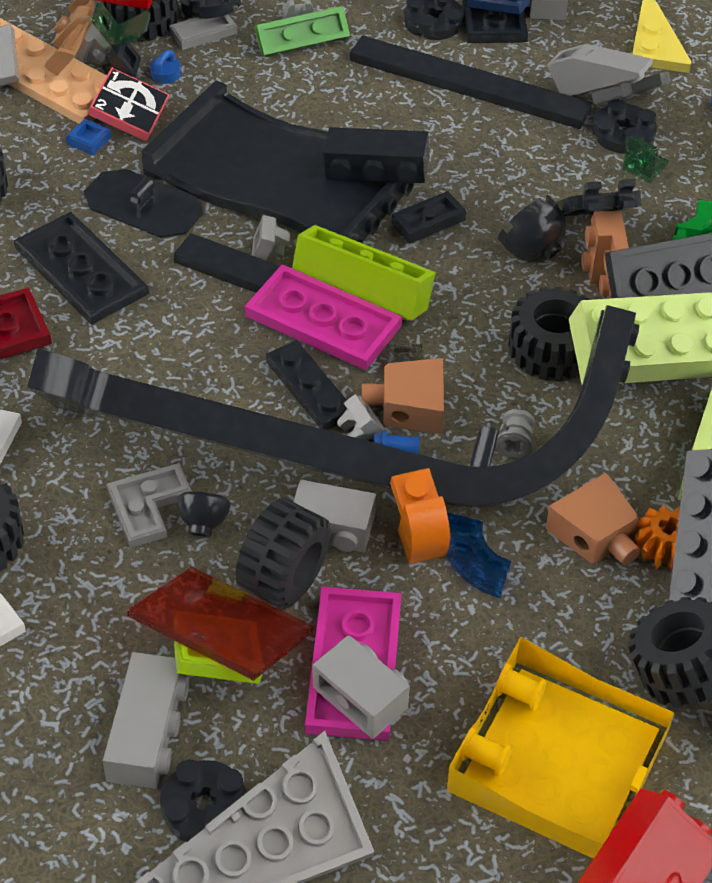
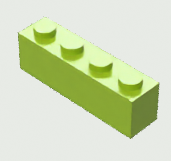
M316 225L298 234L292 266L294 270L402 316V320L411 321L428 310L436 274L434 271Z

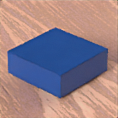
M84 119L66 136V143L94 155L112 138L111 130Z

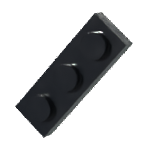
M296 340L266 353L267 364L317 426L324 430L337 426V421L347 410L344 404L347 400L302 345Z

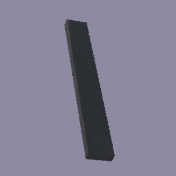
M364 35L361 36L350 52L351 62L577 129L582 128L592 108V102Z

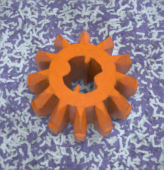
M664 504L659 508V511L649 508L645 516L638 521L634 543L642 551V561L655 560L656 570L662 563L667 564L671 571L673 570L680 506L674 511L669 510Z

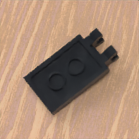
M636 179L620 180L618 191L611 193H599V190L602 188L601 181L587 182L584 184L583 195L570 196L556 202L564 216L593 214L595 211H622L642 205L641 191H633V188L636 186Z

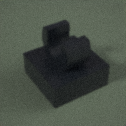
M123 35L113 40L110 53L105 55V59L109 63L102 65V69L107 75L111 68H114L136 78L141 57Z

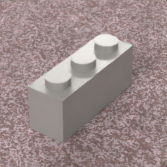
M132 652L103 758L106 782L157 789L160 775L168 774L172 750L167 748L169 738L177 737L181 714L176 710L179 701H186L189 689V676L177 674L176 658Z

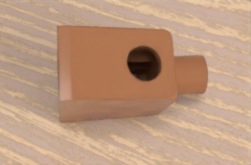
M443 358L388 363L384 366V384L362 383V400L368 406H383V424L385 426L442 434L444 415Z
M606 473L549 506L546 529L590 563L595 564L612 554L622 565L626 566L632 563L640 554V548L633 542L639 520L637 513Z

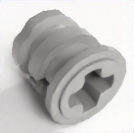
M512 409L503 415V424L496 441V449L501 455L521 459L531 454L535 422L532 414L525 410Z

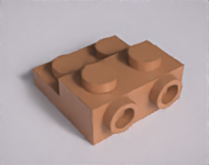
M595 211L591 218L592 226H586L585 242L588 251L582 252V271L588 272L590 285L599 284L601 296H606V299H612L604 253L627 249L629 246L622 211Z

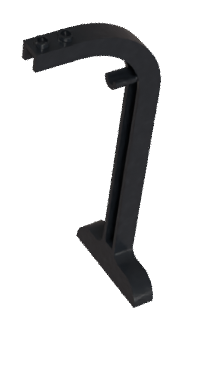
M609 305L605 306V310H601L583 384L569 417L558 432L537 451L514 462L498 466H490L499 430L495 428L479 426L470 466H465L95 370L90 365L79 360L42 349H37L27 388L56 408L86 415L101 414L391 490L390 481L392 476L429 468L438 497L443 496L444 503L457 506L482 507L514 501L540 490L568 471L583 456L594 442L608 417L619 382H626L630 361L625 360L628 346L634 347L636 343L639 324L634 323L636 312Z

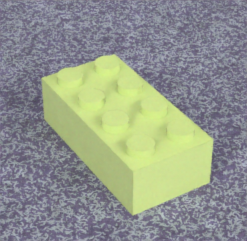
M712 292L581 300L569 318L582 384L600 312L605 310L606 305L636 312L634 323L639 324L636 343L634 347L628 346L625 360L630 361V369L625 383L712 377Z

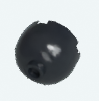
M546 195L545 203L539 198L526 206L510 220L514 227L508 233L502 229L498 236V240L515 258L522 261H535L544 257L545 260H549L562 249L559 242L566 233L565 216L551 196Z

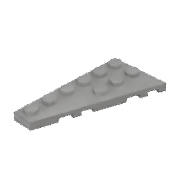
M323 731L313 739L312 743L297 755H293L277 771L262 783H258L208 823L201 832L188 842L183 843L172 852L171 856L151 872L148 871L135 883H304L372 857L374 849L326 732Z

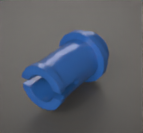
M382 430L381 434L374 433V443L416 454L419 453L420 438L418 436L386 434V430Z

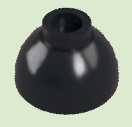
M189 491L177 496L178 512L182 520L189 526L188 534L194 536L211 537L212 529L222 524L231 507V502L226 497L217 494Z

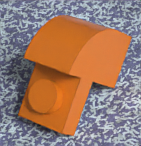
M427 468L392 476L390 484L401 516L398 533L408 563L413 564L446 556L450 545L448 515L443 496L438 497L430 469Z

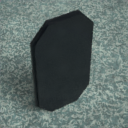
M128 169L101 172L83 191L91 210L160 238L186 234L203 215L196 196Z

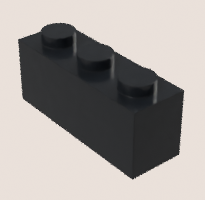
M329 127L323 151L325 178L425 183L430 158L428 131Z

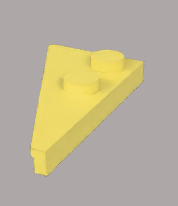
M643 0L632 54L652 58L653 64L650 66L652 68L689 73L691 60L656 0Z

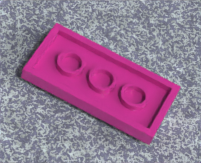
M283 264L244 306L245 317L363 370L369 368L402 326V316Z
M321 587L305 720V734L320 735L325 731L327 736L371 739L313 688V664L345 637L350 635L358 643L368 645L375 652L377 658L389 669H395L402 593ZM391 724L371 740L389 741Z

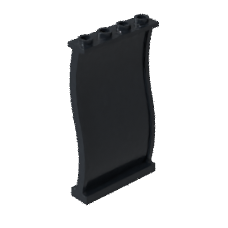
M217 80L141 151L143 174L152 179L158 176L174 187L192 194L200 200L221 208L260 218L263 215L276 218V223L289 227L299 233L316 225L362 244L369 234L373 235L376 233L382 219L387 214L391 215L395 211L398 201L404 195L408 196L415 184L326 179L323 151L328 135L327 131L303 127L271 117L229 94L227 84Z

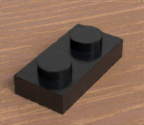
M446 191L393 213L391 224L410 244L465 221L466 209L449 191Z

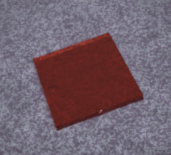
M190 567L162 587H159L127 611V617L253 681L282 657L287 656L288 652L307 638L314 626L194 567Z

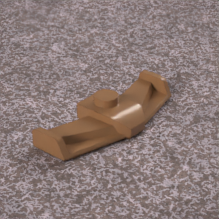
M74 0L68 8L71 13L70 17L68 18L64 15L54 27V31L57 34L52 44L58 49L45 64V68L54 75H59L75 57L96 16V1Z

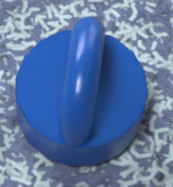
M165 50L159 57L151 61L150 76L154 81L169 84L180 78L181 65L179 60L175 58L173 50Z

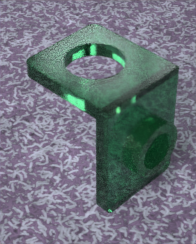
M100 2L96 4L92 23L109 45L114 48L127 41L133 42L141 34H144L147 31L151 14L146 11L118 24ZM101 15L106 19L109 30L104 27Z
M630 136L627 140L622 170L651 183L668 165V160L658 155V148L637 137Z

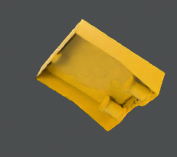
M520 637L499 676L485 709L477 722L469 729L449 766L447 792L594 859L612 832L630 792L633 791L637 794L640 788L643 787L670 729L674 712L600 681ZM516 663L666 727L667 729L649 767L646 768L643 764L658 735L659 728L523 669L518 673L513 670ZM502 693L506 694L507 696L485 737L478 735L498 696ZM469 758L472 761L464 774L459 772L458 769L462 762Z

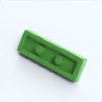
M343 6L254 26L262 57L350 36Z

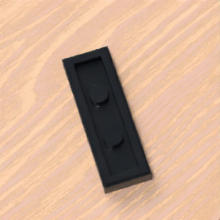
M192 233L188 235L174 253V263L255 293L280 267V265Z

